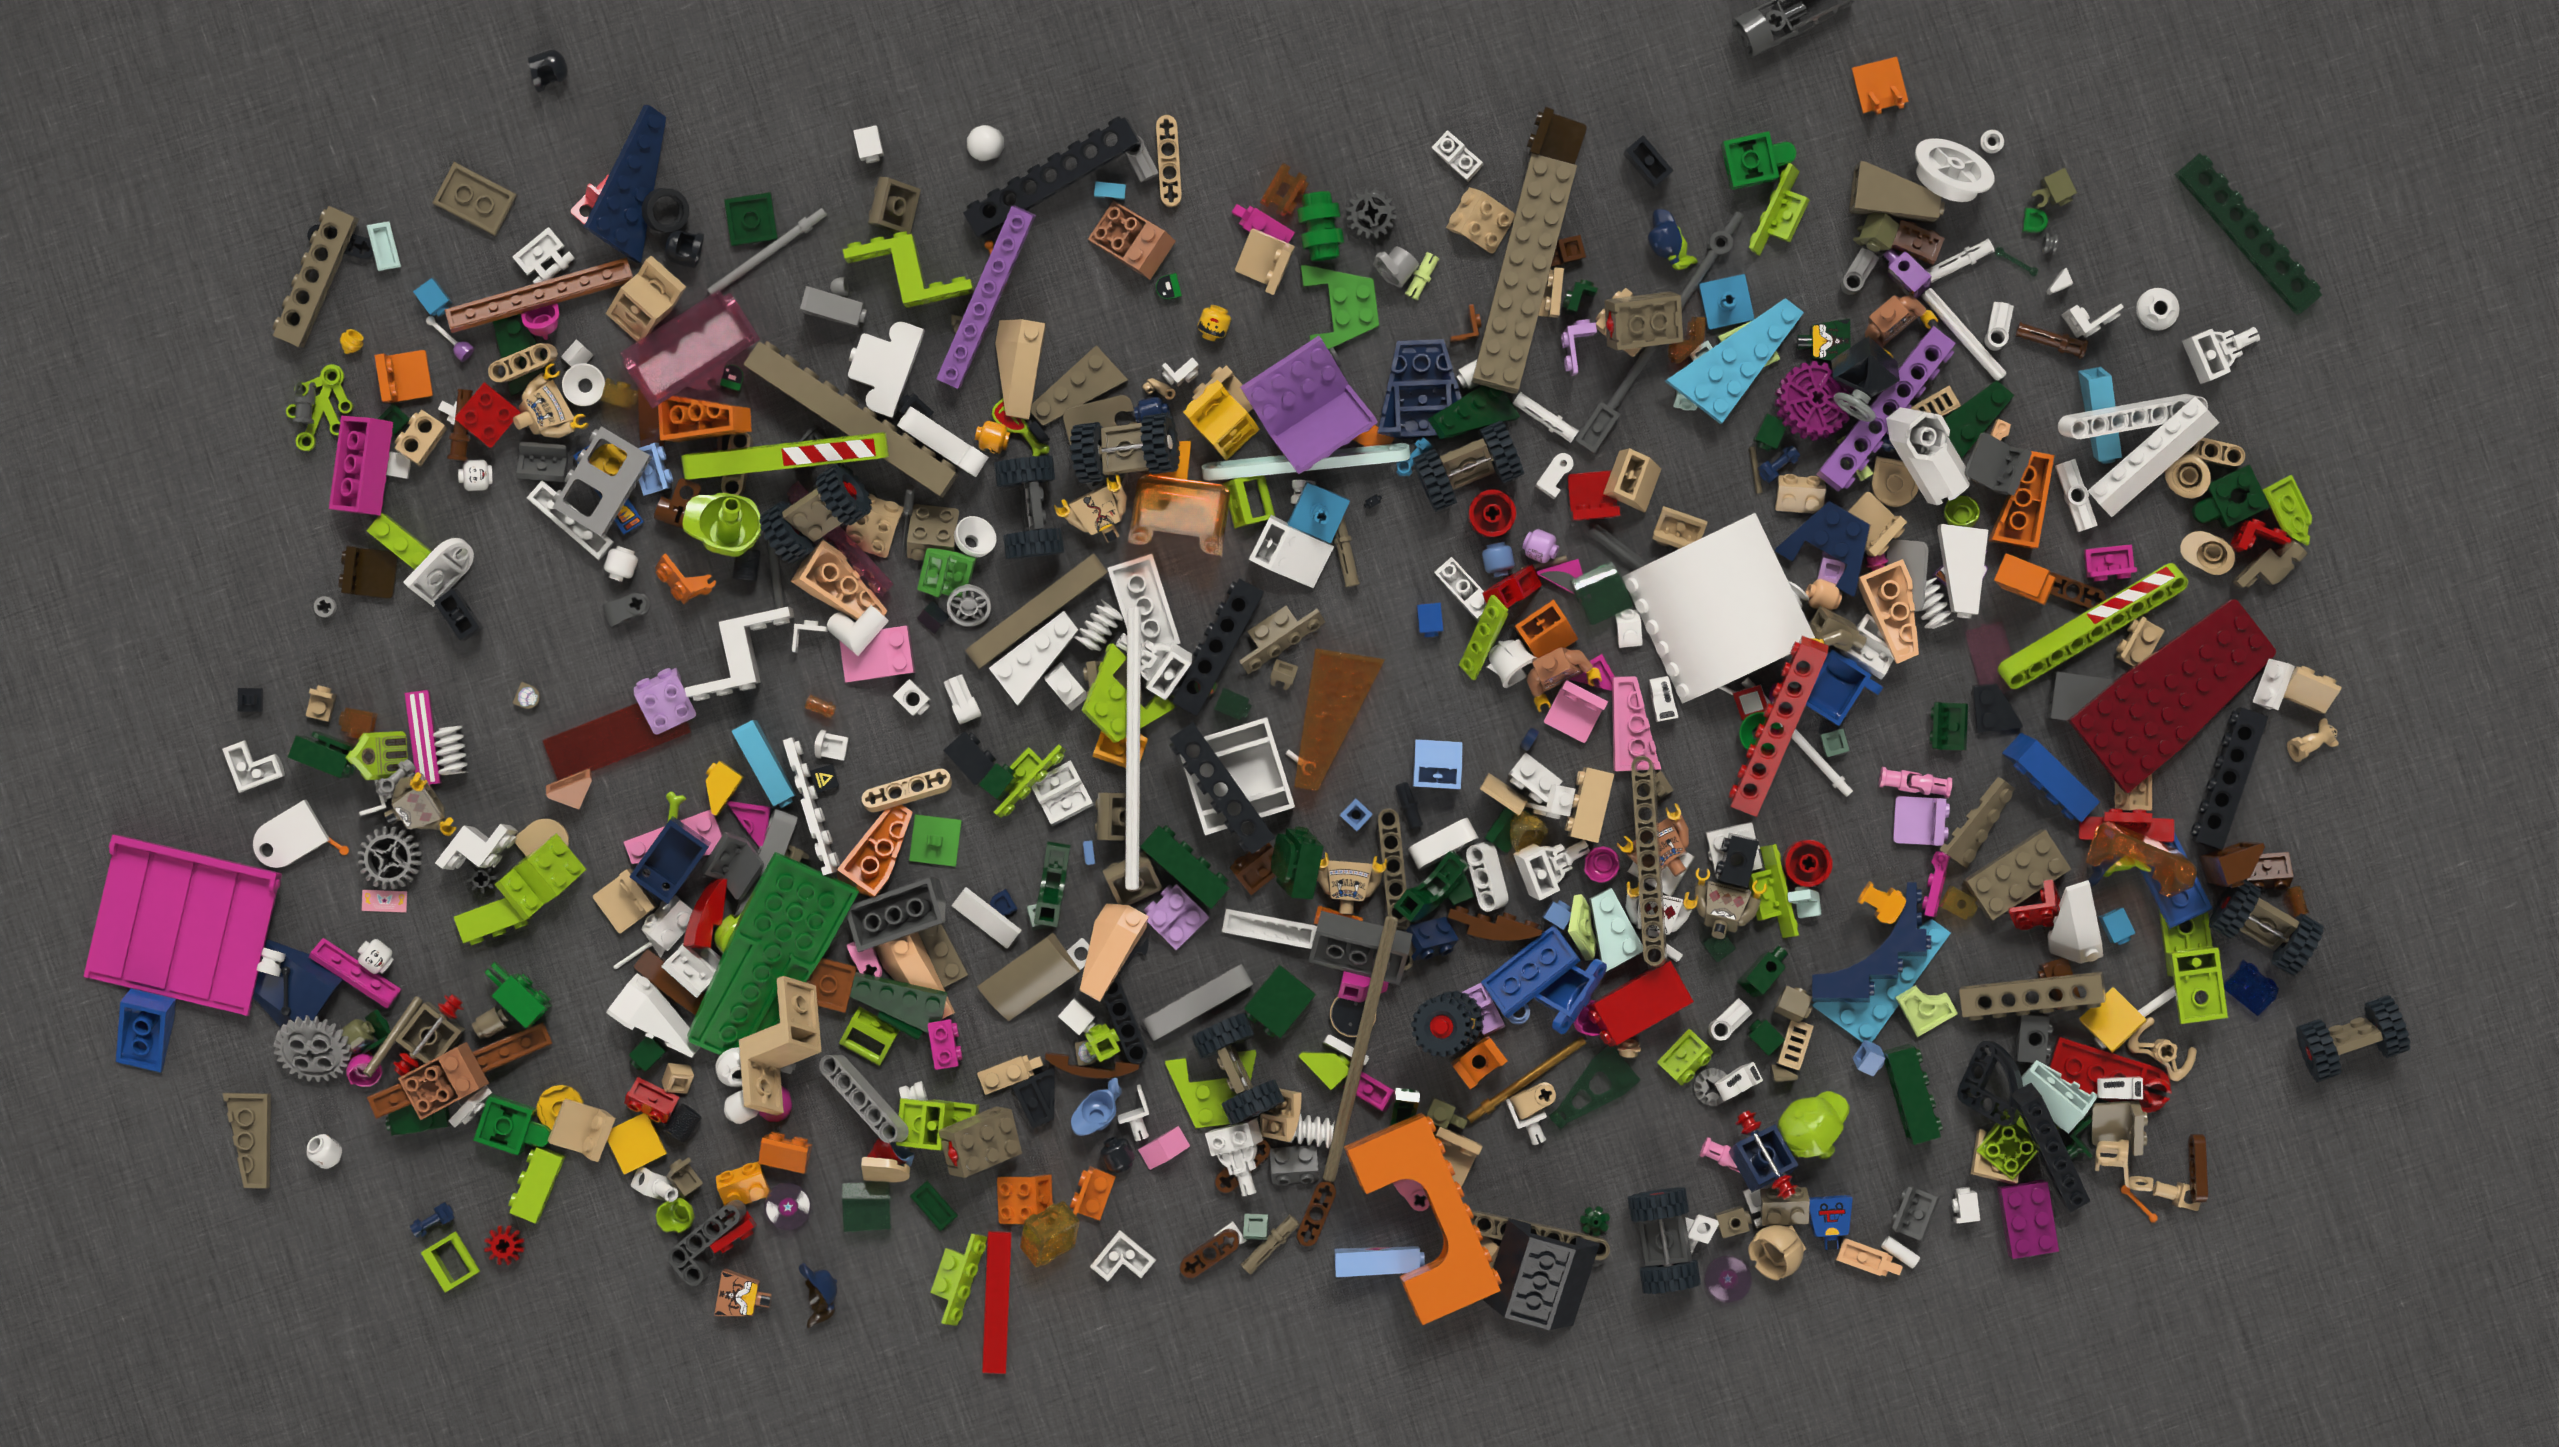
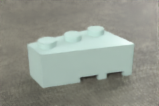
M1608 888L1589 898L1600 960L1607 964L1606 972L1642 953L1643 945L1613 889Z
M2036 1060L2021 1077L2023 1087L2029 1083L2034 1085L2042 1095L2055 1124L2069 1134L2086 1115L2097 1099V1094L2094 1092L2091 1094L2079 1089L2080 1084L2074 1081L2071 1084L2060 1078L2061 1073Z

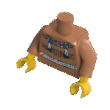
M1894 295L1869 316L1865 337L1869 336L1883 348L1886 343L1916 318L1920 317L1928 329H1931L1928 322L1932 319L1938 322V319L1931 310H1926L1914 296L1908 295L1900 298ZM1883 348L1892 358H1894L1889 351Z
M1563 647L1532 662L1533 669L1528 673L1526 679L1539 712H1542L1540 706L1544 703H1547L1549 708L1551 707L1547 696L1543 692L1563 683L1565 680L1586 672L1590 686H1594V678H1598L1602 682L1599 669L1592 668L1593 665L1582 651L1569 650Z
M1674 803L1677 810L1670 813L1666 807L1665 810L1668 818L1659 823L1661 870L1668 867L1676 877L1686 870V867L1679 858L1687 853L1689 828L1681 815L1679 805ZM1646 832L1642 835V842L1644 844H1650L1654 839L1652 832ZM1624 836L1628 841L1627 845L1622 847L1617 843V846L1621 851L1626 852L1637 864L1636 840L1632 842L1627 836ZM1653 855L1646 856L1643 860L1644 866L1647 868L1652 867L1655 864V857Z

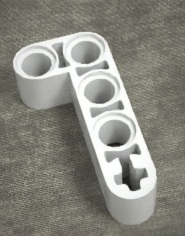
M911 406L897 424L899 428L974 477H977L989 458Z

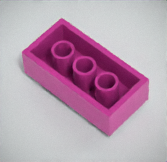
M341 416L329 509L350 513L381 515L393 422L367 417Z

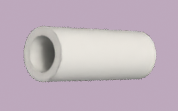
M1890 1236L1881 1245V1248L1912 1269L1920 1259L1917 1254Z

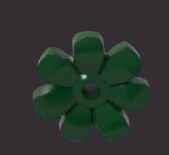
M1597 1206L1595 1211L1591 1207H1587L1585 1209L1587 1216H1580V1222L1585 1224L1582 1228L1585 1233H1589L1592 1230L1593 1236H1599L1600 1229L1603 1231L1608 1230L1609 1226L1605 1222L1609 1221L1610 1217L1608 1213L1602 1214V1207Z

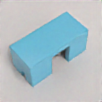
M1095 181L1094 197H1112L1117 200H1125V184Z

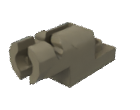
M2293 539L2290 544L2277 548L2275 550L2276 553L2271 548H2264L2232 582L2238 588H2244L2245 586L2248 588L2258 579L2256 577L2258 574L2268 585L2279 583L2294 569L2292 560L2300 562L2307 555V552Z

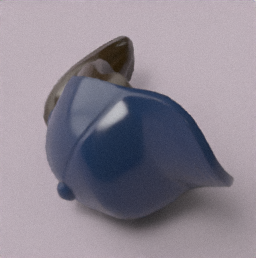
M802 1263L799 1266V1271L807 1279L805 1285L809 1289V1302L814 1312L807 1322V1328H811L813 1325L826 1321L834 1315L835 1306L833 1300L837 1294V1280L827 1270L813 1272L805 1263Z

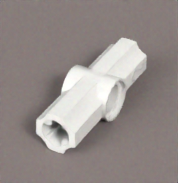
M2073 459L2055 465L2064 491V500L2069 506L2077 532L2098 526L2088 498L2089 493L2087 488L2084 487L2076 460ZM2074 489L2081 493L2082 497L2079 502H2075L2071 498V492Z

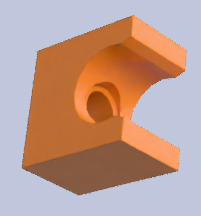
M2006 553L1994 581L2004 590L2045 605L2056 577L2049 575L2050 571Z
M1487 1035L1452 1061L1451 1065L1471 1090L1484 1076L1495 1068L1501 1067L1508 1060ZM1476 1055H1481L1485 1058V1063L1480 1068L1472 1065V1059Z

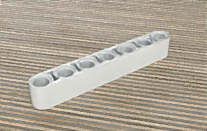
M2182 394L2066 415L2060 419L2058 430L2063 436L2085 439L2162 425L2193 399L2195 395ZM2196 396L2199 399V401L2208 409V403L2206 399L2200 396Z

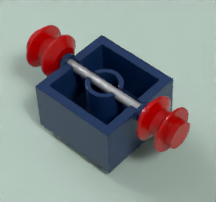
M1746 1111L1740 1114L1735 1124L1742 1125L1743 1130L1741 1134L1749 1135L1750 1137L1736 1143L1730 1149L1729 1154L1751 1193L1773 1183L1771 1188L1778 1189L1779 1191L1777 1198L1782 1197L1784 1200L1796 1194L1795 1189L1798 1186L1791 1185L1790 1180L1793 1177L1789 1176V1174L1797 1168L1798 1163L1783 1140L1777 1126L1772 1125L1759 1132L1758 1129L1762 1122L1754 1120L1756 1112L1750 1113V1111Z

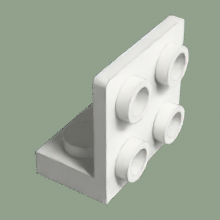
M2119 304L2091 323L2088 321L2090 317L2083 307L2079 308L2078 305L2067 310L2061 316L2076 338L2081 335L2086 338L2101 329L2100 323L2103 322L2106 325L2121 315L2119 310L2124 307L2122 304Z
M1526 752L1508 774L1512 777L1510 782L1520 790L1525 787L1530 791L1528 796L1538 804L1548 802L1551 784L1560 785L1562 783L1561 779Z

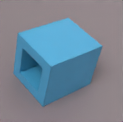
M433 278L413 291L428 313L433 317L445 314V309H448V306L452 304L450 298Z
M2118 907L2098 917L2110 943L2124 944L2131 940V935L2135 934L2132 924L2122 907Z

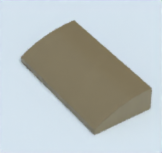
M1052 933L977 987L989 1003L1004 1018L1010 1021L1076 975L1080 970L1055 934Z

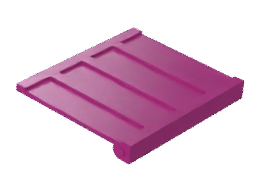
M112 835L109 844V853L112 856L83 977L249 1016L259 972L256 969L262 959L261 953L265 946L277 890L281 884L282 873L131 837Z

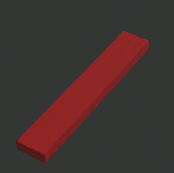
M988 1231L982 1373L1006 1374L1012 1232Z

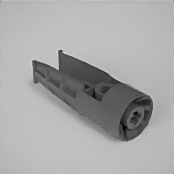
M1769 0L1733 18L1732 28L1740 47L1748 57L1752 58L1818 25L1846 7L1851 6L1856 0L1841 2L1793 27L1790 25V22L1807 14L1806 6L1802 1L1783 10L1781 5L1791 0ZM1773 5V11H1770L1764 17L1760 11ZM1770 20H1771V21H1775V20H1776L1777 25H1776V26H1775L1774 24H1773V25H1770V24H1769V21H1770ZM1783 28L1786 35L1774 41L1773 35H1776Z

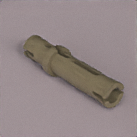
M1343 516L1334 535L1333 543L1337 546L1345 587L1360 585L1350 544L1352 538L1348 535L1345 516Z
M1289 1214L1276 1229L1273 1228L1270 1231L1271 1234L1267 1240H1264L1240 1265L1252 1275L1277 1247L1287 1241V1237L1300 1226V1223Z

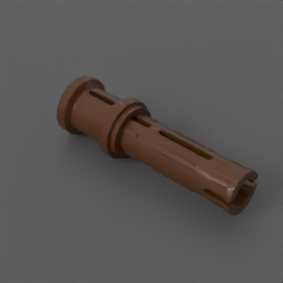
M2021 322L2015 334L2016 337L2057 348V351L2061 354L2066 352L2076 355L2081 360L2085 355L2089 341L2087 339L2079 340L2070 337L2068 333L2059 335Z
M458 389L455 416L470 400L473 390ZM455 420L454 431L449 435L451 447L447 459L468 461L466 456L467 446L471 438L468 435V430Z

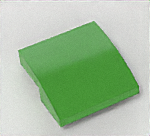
M928 548L925 553L917 590L936 597H940L941 594L949 596L956 588L970 584L976 558L954 551Z

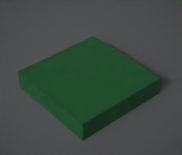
M771 192L724 199L732 247L778 239Z

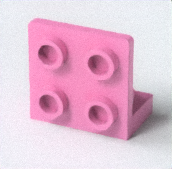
M1565 680L1544 719V723L1585 743L1608 701Z

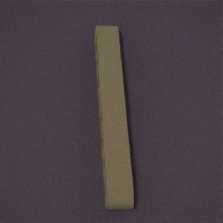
M1638 756L1632 762L1631 771L1643 956L1649 965L1659 967L1667 960L1655 766L1648 757ZM1646 761L1649 764L1648 771L1643 774L1637 771L1638 764ZM1642 785L1650 786V794L1646 797L1639 795V788ZM1645 808H1650L1652 810L1651 818L1646 821L1642 820L1640 817L1641 811ZM1645 832L1653 833L1654 839L1650 844L1642 842V835ZM1648 855H1653L1655 857V864L1650 868L1645 867L1643 864L1644 858ZM1648 879L1656 880L1657 886L1653 891L1645 889V882ZM1651 902H1656L1658 905V911L1654 915H1649L1646 911L1647 905ZM1651 926H1658L1660 934L1657 938L1652 939L1648 936V930ZM1658 949L1661 952V959L1658 962H1651L1649 958L1650 952Z

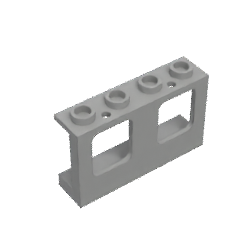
M601 426L599 430L595 429L589 438L590 446L587 450L583 449L577 458L579 464L575 470L571 469L564 480L567 484L562 491H557L552 502H554V509L604 538L652 457ZM601 439L607 440L627 453L625 461L615 476L608 475L588 462ZM577 479L600 491L603 496L593 514L589 517L564 503Z

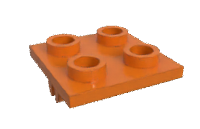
M1897 57L1851 68L1863 114L1875 111L1876 115L1882 113L1881 109L1898 106L1899 109L1904 108V103L1909 102Z
M666 553L660 558L655 567L658 578L670 586V592L677 601L681 600L683 604L700 594L708 595L716 584L715 580L708 584L707 580L712 575L685 578Z

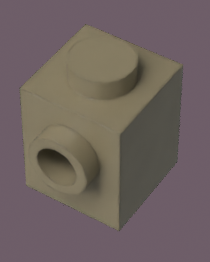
M1786 986L1781 991L1773 1011L1799 1023L1804 1017H1809L1813 1008L1810 1005L1812 997L1807 995V992L1801 988Z
M1742 1206L1714 1214L1715 1219L1719 1222L1718 1230L1722 1238L1750 1231L1748 1225L1752 1224L1749 1211H1744Z

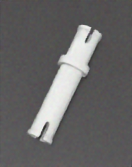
M1987 238L1971 248L1969 246L1965 247L1963 252L1925 270L1932 276L1931 283L1968 264L1973 265L1977 263L1976 260L1995 252L1994 247Z
M1522 392L1518 394L1513 402V405L1548 427V431L1551 433L1554 431L1570 443L1579 432L1578 429L1563 421V417L1554 415Z

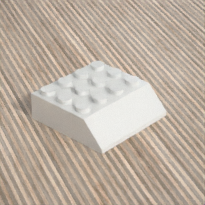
M1267 717L1204 737L1261 818L1295 807ZM1190 744L1186 749V753L1189 757L1196 758L1200 754V748L1196 744ZM1180 754L1182 763L1184 764L1186 761ZM1205 763L1200 767V773L1204 777H1210L1214 773V768L1211 764ZM1184 767L1204 834L1208 835L1227 829L1224 824L1227 818L1222 812L1217 814L1210 804L1213 801L1209 793L1205 795L1196 784L1200 780L1195 773L1190 776ZM1217 783L1214 786V793L1220 797L1226 795L1228 791L1226 784ZM1231 802L1227 807L1228 813L1232 816L1240 814L1241 805L1237 802Z

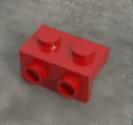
M637 1077L632 1088L626 1094L624 1104L635 1112L641 1111L647 1114L655 1122L666 1124L680 1097L670 1092H665L664 1089Z
M748 1210L742 1220L709 1245L714 1253L720 1250L723 1254L734 1246L732 1243L739 1237L741 1240H744L754 1233L752 1228L757 1224ZM735 1211L728 1215L727 1219H730L733 1215H735ZM717 1223L712 1226L714 1230L720 1231Z

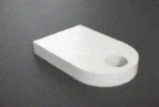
M451 538L442 542L404 581L405 585L434 607L435 603L433 601L448 592L468 571L474 559L473 549L461 538Z
M303 800L263 824L254 836L253 849L255 855L263 864L278 868L292 864L330 841L308 801ZM266 843L273 847V853L269 857L265 856L262 852V847Z

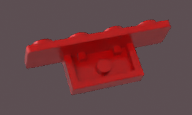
M2109 809V812H2105L2103 817L2087 816L2082 822H2079V840L2172 843L2174 841V819L2152 818V813H2147V810L2143 809L2133 810L2132 813H2125L2122 809Z

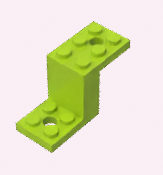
M907 231L893 234L894 238L884 239V237L870 239L871 243L864 245L861 242L847 244L848 248L842 249L844 259L848 264L892 254L902 301L906 308L974 293L971 279L967 280L965 276L952 279L950 284L944 285L942 282L931 283L929 288L926 289L916 241L912 234H907Z

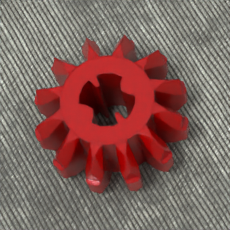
M499 1225L497 1232L495 1230L489 1232L492 1238H486L484 1241L487 1244H491V1246L484 1249L485 1252H493L489 1259L493 1260L497 1256L498 1265H501L504 1259L505 1263L510 1265L512 1263L511 1257L517 1261L520 1259L517 1252H524L525 1248L518 1246V1244L525 1241L524 1238L517 1239L516 1236L520 1234V1231L516 1230L512 1234L511 1225H508L505 1231L503 1226ZM503 1239L505 1243L508 1241L510 1244L506 1251H504V1247L501 1249L499 1245L503 1242Z

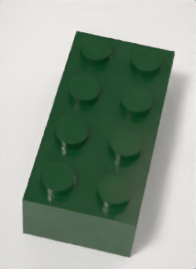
M1159 825L1140 847L1205 905L1212 909L1230 888L1227 885L1229 880L1220 872L1217 874L1209 869L1212 865L1202 856L1199 859L1192 854L1194 849L1184 840L1182 843L1178 842L1174 838L1176 833L1167 825L1161 827Z
M1910 1044L1884 1050L1883 1053L1886 1058L1884 1063L1907 1142L1916 1145L1940 1138V1131H1943L1940 1118L1936 1117L1933 1111L1936 1108V1103L1933 1095L1928 1093L1926 1087L1930 1083L1927 1073L1921 1070L1920 1063H1923V1058L1920 1050Z

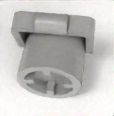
M1396 246L1389 255L1386 252L1377 253L1373 265L1387 283L1401 288L1417 269L1419 263L1409 252Z

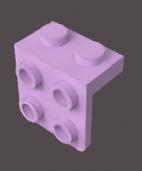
M1590 319L1576 321L1573 326H1567L1563 334H1561L1562 347L1567 348L1568 355L1564 357L1565 371H1570V376L1578 373L1574 338L1593 336L1597 332L1596 323H1590Z
M670 668L664 669L658 673L657 677L650 680L645 678L634 687V696L654 734H660L696 716V711L689 697H686L677 668L672 670Z
M1898 796L1895 799L1894 842L1942 846L1944 841L1948 840V827H1945V818H1949L1950 805L1946 804V799Z

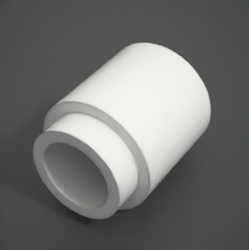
M1477 359L1458 370L1459 375L1456 378L1462 388L1467 387L1468 390H1471L1479 385L1471 383Z

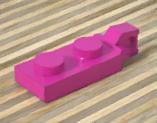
M1236 204L1232 210V214L1241 219L1239 224L1249 233L1251 229H1256L1286 243H1289L1295 234L1294 231L1257 208L1249 206L1246 210Z
M1936 851L1931 862L1934 865L1935 872L1934 874L1930 873L1927 887L1931 888L1929 897L1925 896L1922 904V910H1925L1924 915L1934 918L1937 916L1950 858L1943 852Z

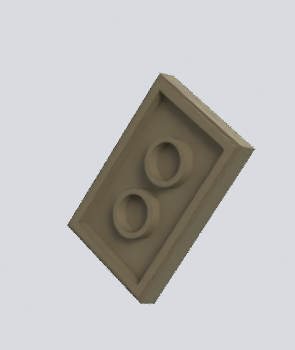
M453 162L432 203L497 236L518 195Z

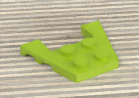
M1111 643L1105 650L1106 655L1103 662L1099 665L1098 675L1095 682L1091 685L1082 711L1115 743L1126 737L1127 690L1113 677V674L1127 657ZM1155 695L1145 708L1140 704V728L1173 710L1175 706L1168 699L1164 700L1158 695Z
M1256 1049L1238 1051L1251 1081ZM1186 1058L1165 1060V1065L1195 1128L1230 1124L1221 1104L1239 1094L1231 1091L1227 1083L1228 1078L1189 1082Z

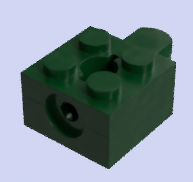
M2249 464L2212 481L2205 492L2207 498L2193 506L2192 516L2195 521L2203 524L2218 519L2221 527L2226 528L2270 507Z

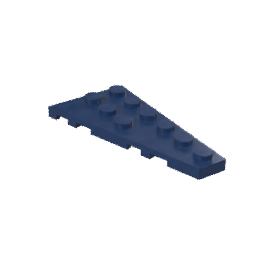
M650 105L643 106L584 225L585 229L636 263H641L648 226L642 216V205L645 197L654 190L666 123V116Z

